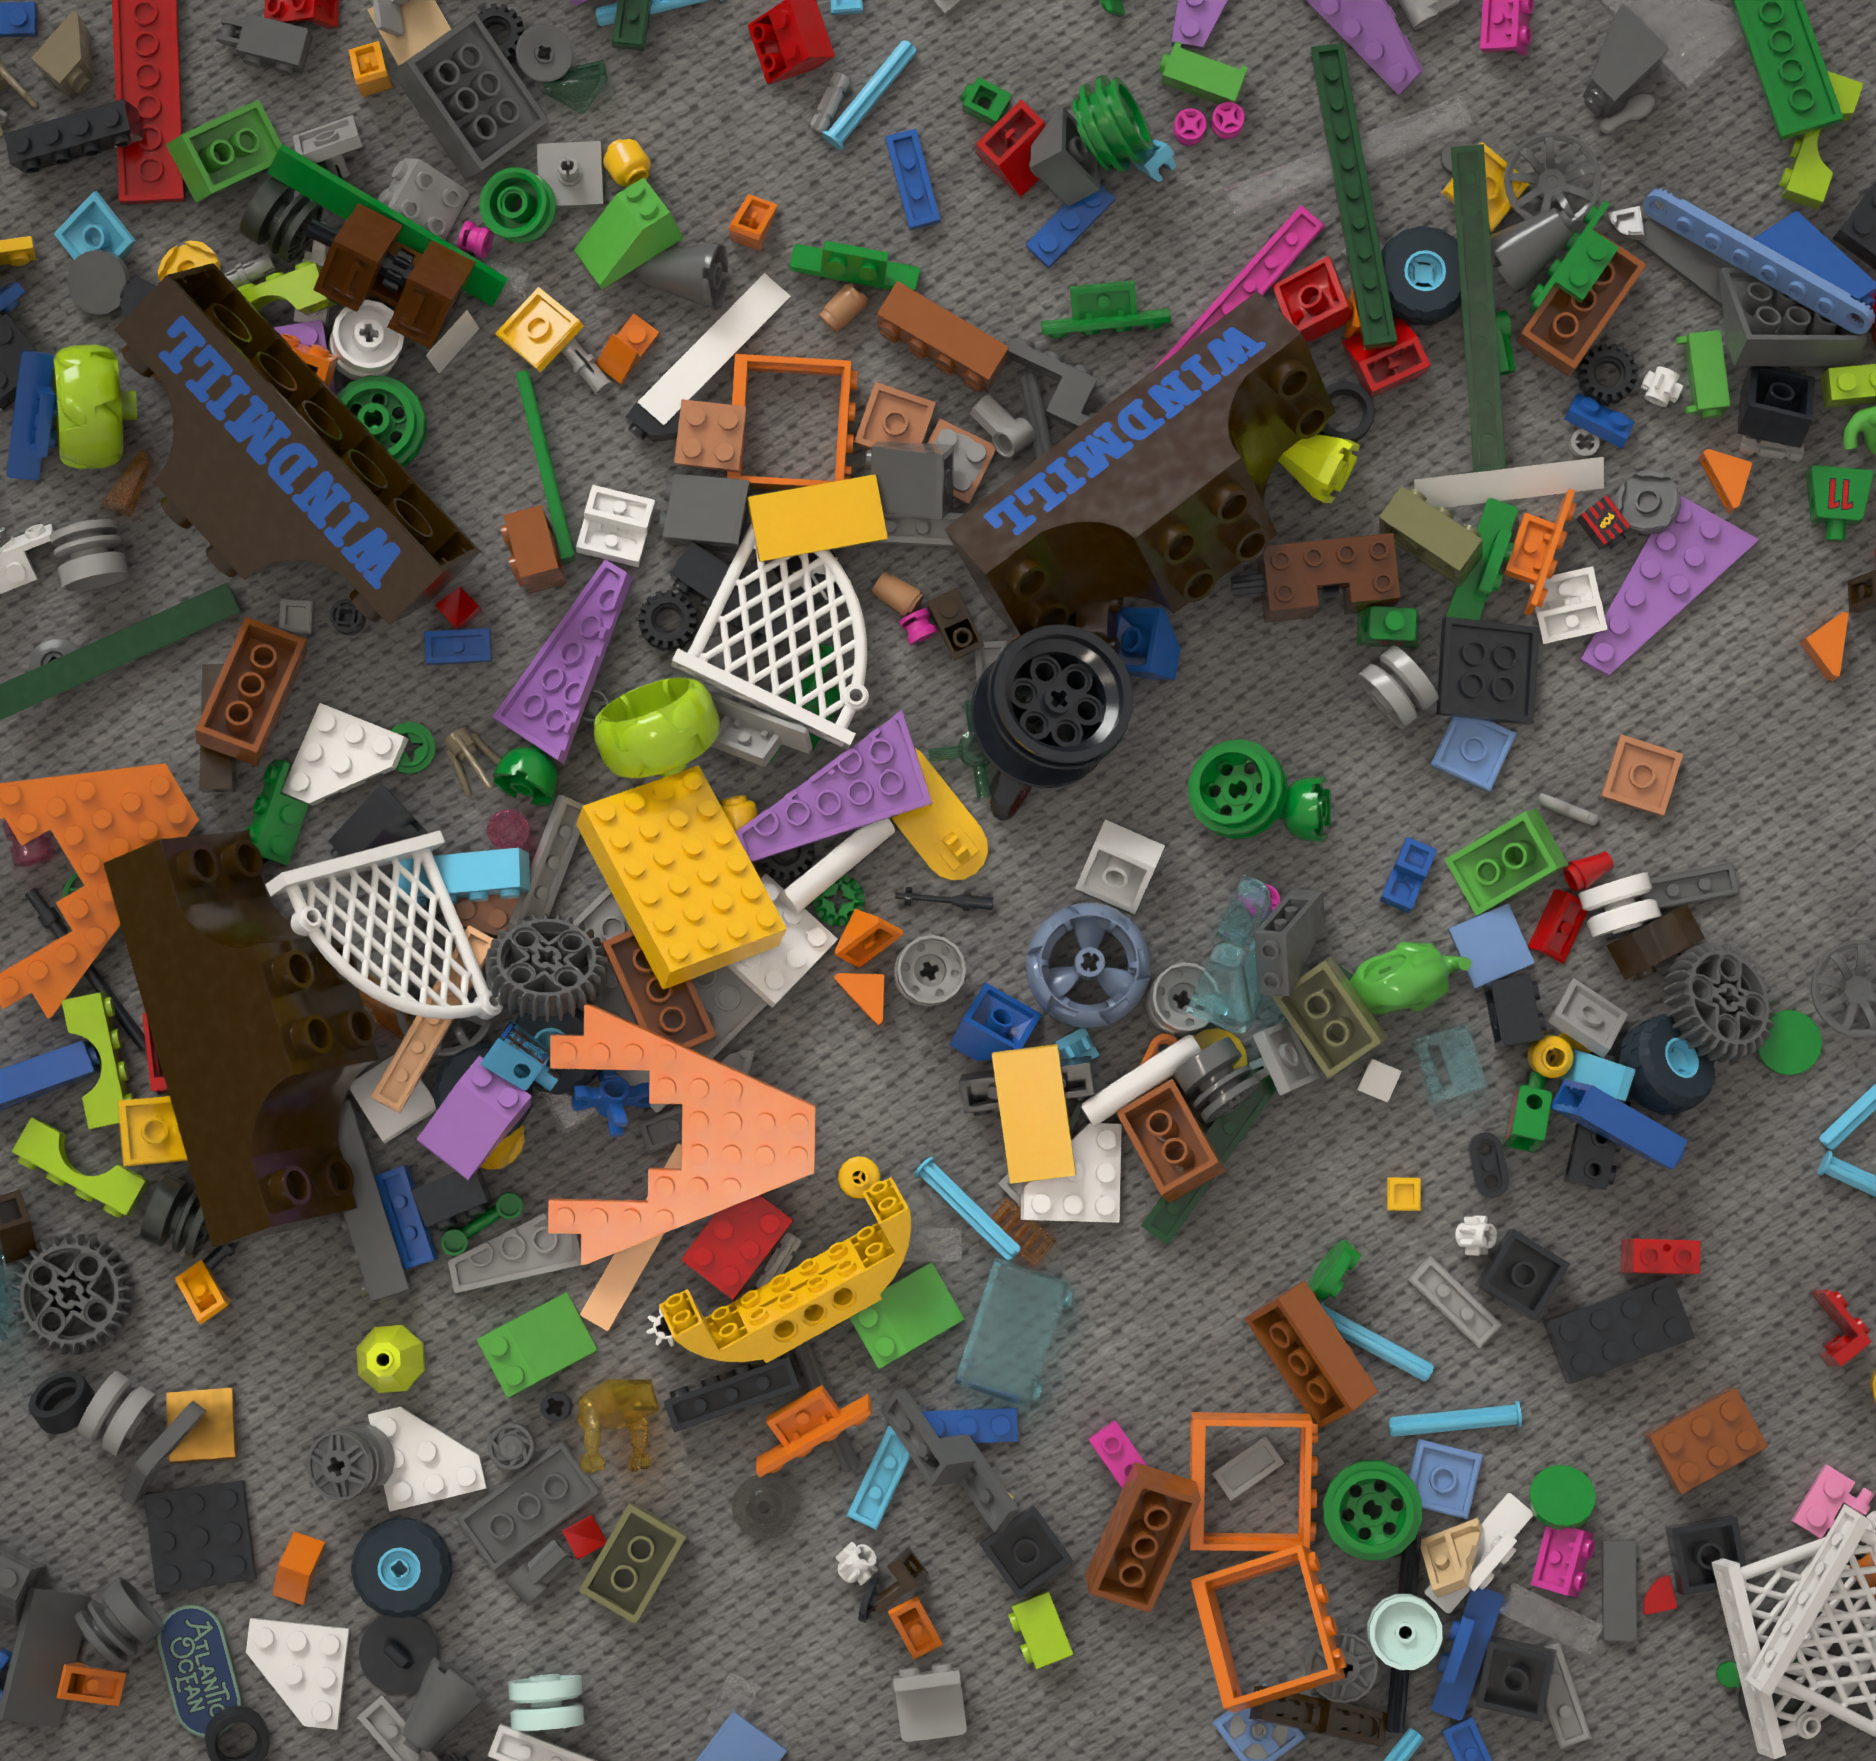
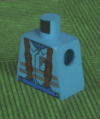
M512 1020L480 1063L488 1070L524 1091H527L533 1081L551 1091L561 1077V1074L546 1065L550 1058V1050Z

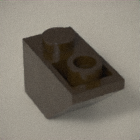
M957 588L927 601L928 610L954 660L984 647Z
M20 1189L0 1196V1250L4 1262L7 1264L31 1256L29 1253L31 1249L37 1251L31 1221Z

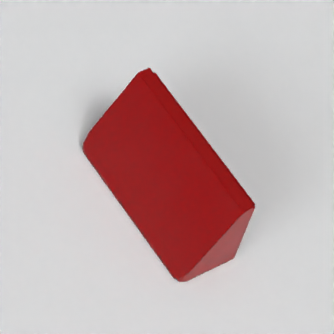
M1554 889L1528 947L1564 964L1588 911L1583 910L1580 899L1569 892Z

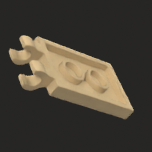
M410 0L400 6L403 36L397 37L378 29L398 66L451 30L435 0ZM373 6L367 9V11L376 26L375 11Z

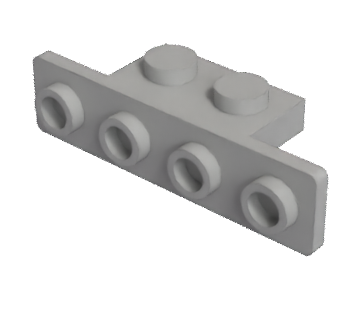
M709 692L720 720V732L717 740L711 747L763 767L768 764L782 744L807 754L812 750L809 731L803 725L780 719L769 712L764 713L743 702L737 703L716 692Z

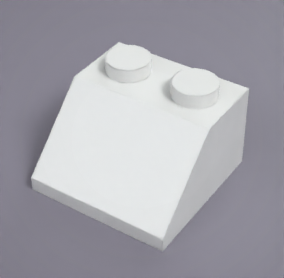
M1105 820L1075 889L1135 914L1165 845Z

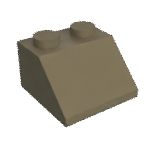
M74 10L31 57V60L41 74L71 100L77 95H83L89 89L91 79L93 78L90 31Z

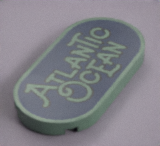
M190 1604L173 1610L164 1618L162 1622L165 1629L158 1634L157 1642L173 1706L179 1722L190 1733L205 1737L207 1725L215 1714L224 1708L242 1706L243 1701L222 1621L209 1609L200 1605ZM234 1723L222 1728L219 1735L230 1729Z

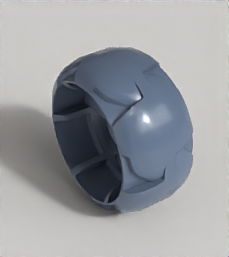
M1078 903L1053 913L1035 932L1026 957L1027 981L1037 1003L1051 1017L1066 1025L1077 1028L1092 1029L1108 1026L1128 1015L1143 997L1150 979V951L1141 930L1123 913L1104 904ZM1074 929L1077 941L1082 949L1074 960V966L1049 969V958L1054 945L1064 934ZM1104 930H1106V933L1115 936L1123 946L1128 961L1127 971L1104 967V956L1097 949L1104 936ZM1083 957L1095 958L1097 961L1095 971L1089 972V968L1085 971L1081 967L1084 962ZM1079 978L1087 981L1097 978L1103 990L1111 998L1099 1004L1083 1005L1070 1001L1071 999L1064 997V995L1071 990Z

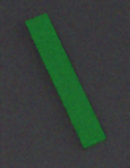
M527 370L516 372L561 559L564 564L575 562L576 557L532 379Z

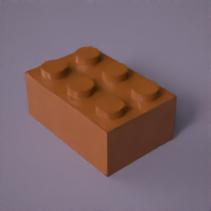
M542 505L503 515L506 524L501 525L500 529L504 543L507 545L508 551L510 550L511 557H508L513 576H515L519 586H525L530 594L567 584L551 523Z
M1173 1079L1116 1111L1159 1193L1168 1203L1175 1201L1226 1171L1184 1092Z
M1732 1387L1726 1388L1643 1434L1674 1492L1681 1495L1768 1447L1736 1388Z

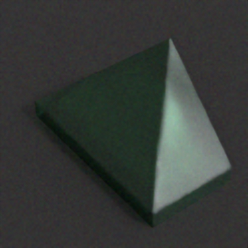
M604 60L572 66L561 78L550 82H543L545 94L578 113L584 114L608 81Z

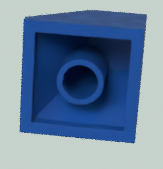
M1123 607L1117 617L1116 637L1120 643L1119 657L1123 661L1129 676L1151 680H1175L1180 646L1165 609Z
M985 982L949 1045L976 1061L992 1060V1052L1022 1049L1042 1014Z

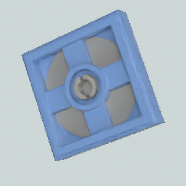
M1251 1708L1235 1713L1227 1710L1212 1722L1240 1761H1275L1305 1739L1303 1733L1298 1729L1250 1720Z

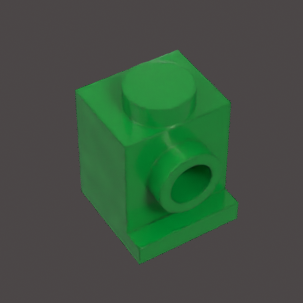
M977 77L973 85L967 84L960 101L964 102L963 112L990 125L992 128L1007 112L1011 104L1012 94ZM981 100H987L990 103V107L985 109L979 106L978 103Z

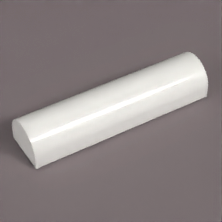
M885 819L858 828L779 894L780 900L790 911L798 914L894 834L895 828L891 821Z
M1188 1034L1082 1102L1080 1107L1093 1127L1115 1114L1117 1110L1171 1078L1183 1064L1202 1050L1193 1035Z

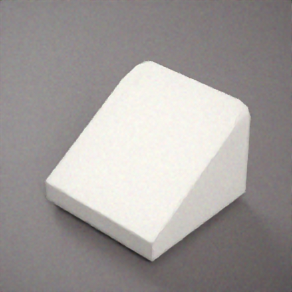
M1370 1059L1357 1090L1388 1103L1402 1071Z

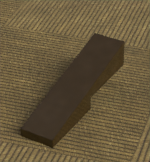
M202 664L201 715L224 664ZM200 745L199 790L203 793L236 792V758Z
M1254 1686V1692L1269 1688L1270 1686ZM1296 1693L1251 1707L1249 1719L1383 1747L1388 1713Z

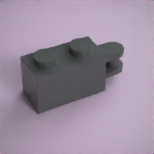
M246 13L244 22L222 18L221 25H223L221 35H217L216 41L235 47L241 59H244L243 62L257 68H261L263 64L273 66L275 71L284 75L291 76L293 72L303 74L313 39L308 28ZM236 30L241 31L239 39L234 38Z

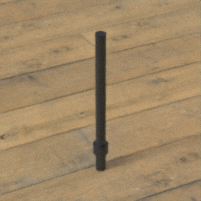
M36 888L31 889L25 894L39 914L38 919L45 929L49 928L57 939L69 933L60 921V914L54 907H49ZM91 964L84 973V976L97 993L106 991L107 997H112L115 1006V1018L141 1052L146 1049L144 1033L93 964Z

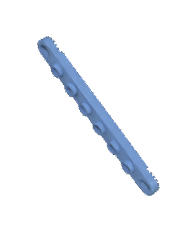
M1656 188L1645 198L1643 202L1644 210L1653 220L1855 334H1864L1874 323V311L1869 309V305L1865 306V302L1860 303V300L1850 297L1851 294L1686 200L1677 199L1672 196V193H1667L1668 190L1665 189L1663 191L1662 188H1659V190ZM1655 201L1661 202L1666 209L1663 211L1662 208L1658 209L1659 206H1656L1657 203ZM1851 313L1859 315L1863 321H1860V323L1859 320L1855 321L1856 318H1852L1853 315Z

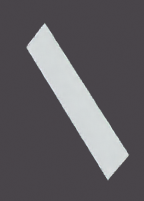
M764 273L660 378L638 403L660 423L665 425L680 410L681 400H689L788 300L790 295Z
M1604 457L1414 480V487L1427 498L1425 502L1434 508H1437V506L1447 508L1486 503L1489 498L1505 501L1567 493L1569 488L1575 490V492L1603 489Z

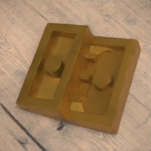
M233 1388L167 1393V1427L193 1400L206 1410L204 1417L169 1455L170 1464L237 1459V1427L235 1425V1393Z

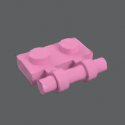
M1825 1464L1791 1521L1821 1539L1827 1529H1831L1835 1522L1834 1518L1843 1503L1866 1516L1871 1508L1869 1503L1875 1494L1863 1488L1857 1498L1853 1497L1849 1492L1855 1482Z

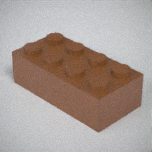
M1594 228L1592 230L1618 246L1619 249L1586 297L1580 303L1554 285L1516 340L1517 343L1568 377L1571 376L1647 265Z
M898 281L877 313L878 328L882 330L880 332L881 336L895 344L898 340L909 346L908 351L919 359L924 360L925 357H928L937 363L935 367L944 374L952 376L955 373L965 379L963 384L975 392L979 393L982 389L989 393L1008 361L1009 347Z
M245 617L195 729L196 744L258 767L307 655V639Z
M631 929L602 942L607 960L638 1026L689 1049H695L715 1040L717 1035L691 979L663 990Z
M1305 1280L1271 1299L1244 1318L1307 1414H1310L1313 1423L1318 1424V1429L1352 1412L1378 1393L1371 1377L1364 1371L1354 1356L1353 1350L1346 1344L1335 1327L1333 1320L1327 1315L1317 1300L1315 1293L1309 1288Z
M1134 1462L1085 1573L1089 1594L1151 1613L1201 1501L1196 1481Z

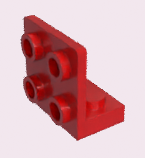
M265 0L264 18L284 23L308 20L327 29L338 28L339 0Z
M1830 1289L1816 1290L1812 1295L1844 1333L1842 1337L1838 1334L1823 1346L1826 1351L1820 1357L1828 1366L1842 1367L1872 1342L1867 1336L1870 1331L1860 1318L1856 1317L1853 1319L1846 1308L1849 1305L1838 1291L1832 1293Z

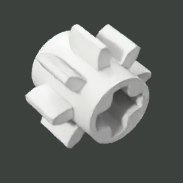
M1657 367L1655 373L1648 371L1641 385L1642 389L1647 390L1644 398L1662 407H1666L1669 400L1675 403L1683 389V385L1677 383L1680 376L1676 372L1664 367Z
M1465 1216V1223H1460L1456 1229L1457 1244L1460 1247H1466L1465 1255H1487L1488 1249L1492 1248L1496 1243V1228L1492 1224H1487V1216Z
M659 1307L660 1316L657 1318L655 1316H648V1319L654 1322L653 1328L646 1332L647 1334L655 1333L658 1336L656 1345L662 1343L663 1339H668L670 1346H674L675 1341L672 1334L667 1336L666 1331H659L658 1325L663 1324L662 1318L664 1317Z
M851 1542L836 1556V1559L840 1562L838 1564V1573L848 1583L858 1581L860 1585H863L878 1571V1568L874 1566L876 1555L865 1544H860L856 1547Z

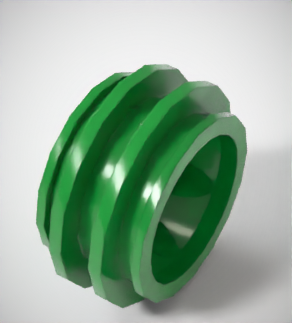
M1100 75L1095 80L1096 91L1091 85L1085 83L1079 88L1080 98L1075 97L1072 101L1073 111L1078 123L1077 130L1086 149L1093 153L1105 170L1110 172L1115 167L1119 172L1125 173L1130 169L1129 158L1138 165L1145 163L1147 158L1145 150L1149 152L1153 148L1152 136L1143 113L1127 85L1117 76L1110 81L1108 77Z
M365 376L350 382L337 394L338 398L352 413L359 406L362 407L356 417L404 468L419 455L426 439L427 419L417 396L404 383L388 376ZM384 398L385 402L383 405L373 403V399ZM396 409H403L405 411V416L400 420L393 417V412ZM380 416L383 417L380 426L374 424L371 428L368 427V422L371 418L377 420ZM396 432L401 433V439L397 443H392V434Z
M1243 739L1222 741L1206 750L1193 766L1188 781V799L1196 818L1215 834L1233 840L1253 838L1270 829L1281 816L1288 797L1287 776L1280 762L1261 745ZM1255 764L1256 771L1251 775L1247 774V766ZM1233 768L1229 776L1223 775L1228 769ZM1218 786L1221 792L1219 796L1214 797V789ZM1241 790L1246 792L1245 796H1238ZM1230 806L1232 808L1231 815H1222V810L1225 807Z
M1360 1460L1344 1467L1330 1481L1323 1499L1324 1523L1331 1539L1345 1553L1361 1560H1385L1402 1553L1416 1538L1422 1522V1500L1414 1481L1400 1467L1383 1460ZM1379 1479L1384 1480L1387 1484L1386 1489L1383 1492L1376 1491L1374 1489L1375 1481ZM1356 1484L1362 1488L1360 1496L1353 1497L1349 1493L1352 1485ZM1395 1498L1403 1501V1508L1399 1511L1393 1510L1390 1505L1391 1501ZM1374 1500L1375 1505L1382 1506L1381 1513L1378 1516L1371 1517L1369 1512H1363V1506L1367 1501ZM1346 1508L1352 1509L1355 1513L1354 1518L1350 1521L1342 1518V1511ZM1392 1522L1395 1524L1396 1530L1393 1534L1388 1535L1384 1533L1383 1526L1385 1523ZM1362 1527L1369 1528L1371 1530L1370 1538L1366 1540L1361 1539L1358 1534L1359 1530Z

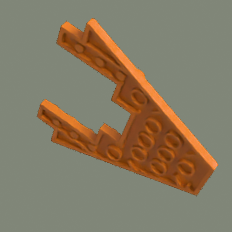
M166 763L0 783V820L6 819L21 846L51 829L84 884L83 887L56 902L72 931L0 972V1006L2 1009L32 993L47 1019L52 1017L62 1004L61 1000L66 999L121 925L103 863L159 839L186 837L199 821Z
M592 1004L584 1005V1035H550V1069L650 1071L649 1104H682V1168H649L648 1201L549 1199L548 1233L581 1234V1265H587L815 1172L816 1105Z

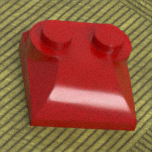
M1330 256L1272 285L1283 316L1302 333L1305 342L1313 341L1346 324L1353 315V304L1345 293Z

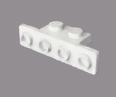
M37 524L28 528L23 535L15 538L6 536L0 539V594L37 580V574L26 550L51 541L50 535L54 532L52 524L46 526Z
M1507 1493L1481 1523L1483 1531L1468 1587L1436 1598L1430 1584L1424 1591L1425 1595L1449 1614L1470 1590L1475 1592L1478 1587L1483 1590L1494 1578L1495 1575L1492 1573V1570L1498 1563L1501 1562L1504 1565L1516 1552L1513 1546L1517 1540L1514 1537L1531 1519L1533 1512L1511 1493Z

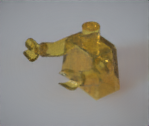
M608 1379L579 1397L580 1412L577 1415V1422L585 1430L584 1448H587V1454L583 1455L580 1459L581 1470L586 1473H596L595 1470L605 1469V1460L599 1455L598 1447H601V1430H616L624 1426L631 1432V1446H633V1455L628 1461V1469L631 1472H637L639 1469V1459L640 1469H648L651 1465V1458L644 1453L648 1441V1423L645 1417L660 1411L651 1379Z

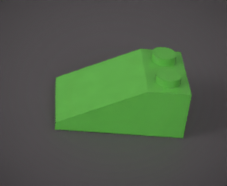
M259 99L181 134L166 144L196 203L268 169L282 145Z
M643 177L616 194L574 251L599 287L604 289L682 240L683 236L670 211Z
M1537 809L1525 811L1444 859L1476 916L1569 866Z
M932 1262L884 1289L880 1294L882 1300L850 1317L878 1369L964 1320L963 1315Z
M568 1292L476 1339L507 1398L513 1397L598 1351Z

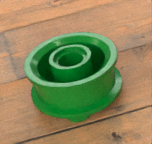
M511 167L497 172L487 181L480 196V213L486 226L495 234L514 243H529L543 236L551 227L556 215V198L552 188L544 179L524 168ZM522 198V207L517 212H514V203Z

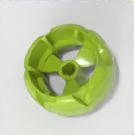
M89 344L71 345L62 348L56 353L53 360L54 391L58 403L56 424L59 457L68 467L80 470L104 469L116 465L123 455L122 420H137L136 391L120 390L118 359L114 351L109 347Z
M668 678L633 689L605 706L596 716L594 722V741L601 758L613 774L622 778H644L658 774L661 777H666L679 773L687 767L688 762L708 750L715 743L720 732L719 716L712 696L701 682L693 678Z

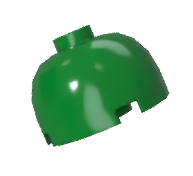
M534 745L530 746V748L520 747L508 751L499 761L492 776L494 777V785L502 792L516 798L517 793L530 796L533 799L529 804L536 806L550 805L559 784V771L555 763L548 757V754Z
M1300 778L1288 787V797L1279 819H1284L1285 827L1291 835L1310 842H1325L1328 838V834H1322L1324 826H1330L1331 793L1330 789H1323L1322 784L1328 782L1327 778Z

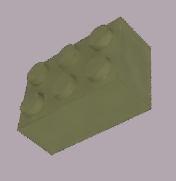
M1401 486L1379 516L1380 534L1393 533L1394 543L1461 587L1483 557L1481 534L1469 524L1462 526L1452 520L1454 516L1441 506L1434 508L1425 502L1427 498L1414 488L1407 490Z
M1332 956L1301 976L1290 996H1272L1328 1079L1388 1038Z
M630 1502L580 1587L579 1592L630 1622L637 1624L688 1534L637 1504Z

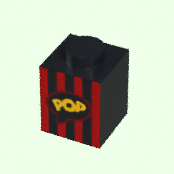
M1607 495L1576 519L1599 550L1607 545L1610 549L1616 547L1627 538L1623 533L1630 527Z

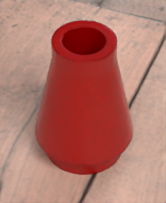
M1603 851L1597 855L1569 862V866L1563 869V875L1568 886L1573 891H1585L1607 871L1613 869L1614 863L1611 856L1606 851Z

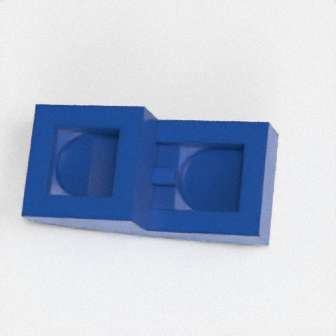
M1407 837L1379 901L1409 914L1421 885L1428 874L1437 849Z

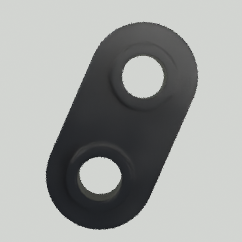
M1484 1132L1477 1134L1468 1145L1475 1187L1484 1197H1499L1506 1192L1509 1185L1502 1143L1492 1133ZM1482 1143L1490 1146V1153L1486 1156L1479 1152V1146ZM1489 1175L1494 1176L1497 1180V1184L1493 1188H1489L1485 1183V1179Z

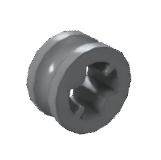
M1580 428L1571 436L1569 450L1577 458H1589L1599 448V437ZM1578 436L1582 439L1589 437L1591 439L1589 446H1592V449H1578L1576 445H1578L1579 441L1576 438Z

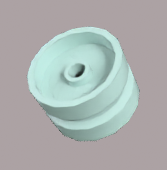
M1410 1593L1393 1594L1382 1599L1372 1609L1367 1622V1637L1375 1654L1386 1665L1399 1670H1415L1428 1664L1437 1655L1443 1640L1442 1624L1437 1612L1424 1599ZM1403 1626H1408L1412 1630L1411 1636L1406 1635V1639L1401 1638L1399 1635V1630Z
M546 1674L508 1682L509 1699L511 1701L531 1703L529 1706L518 1707L510 1713L511 1730H550L574 1727L585 1723L583 1705L575 1702L562 1703V1700L577 1698L583 1693L582 1676Z

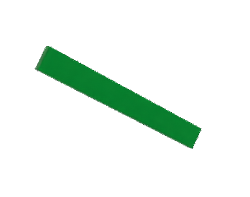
M284 144L279 148L267 171V174L346 221L359 203L403 225L396 241L421 254L425 252L433 240L476 262L464 291L491 307L495 304L509 279Z

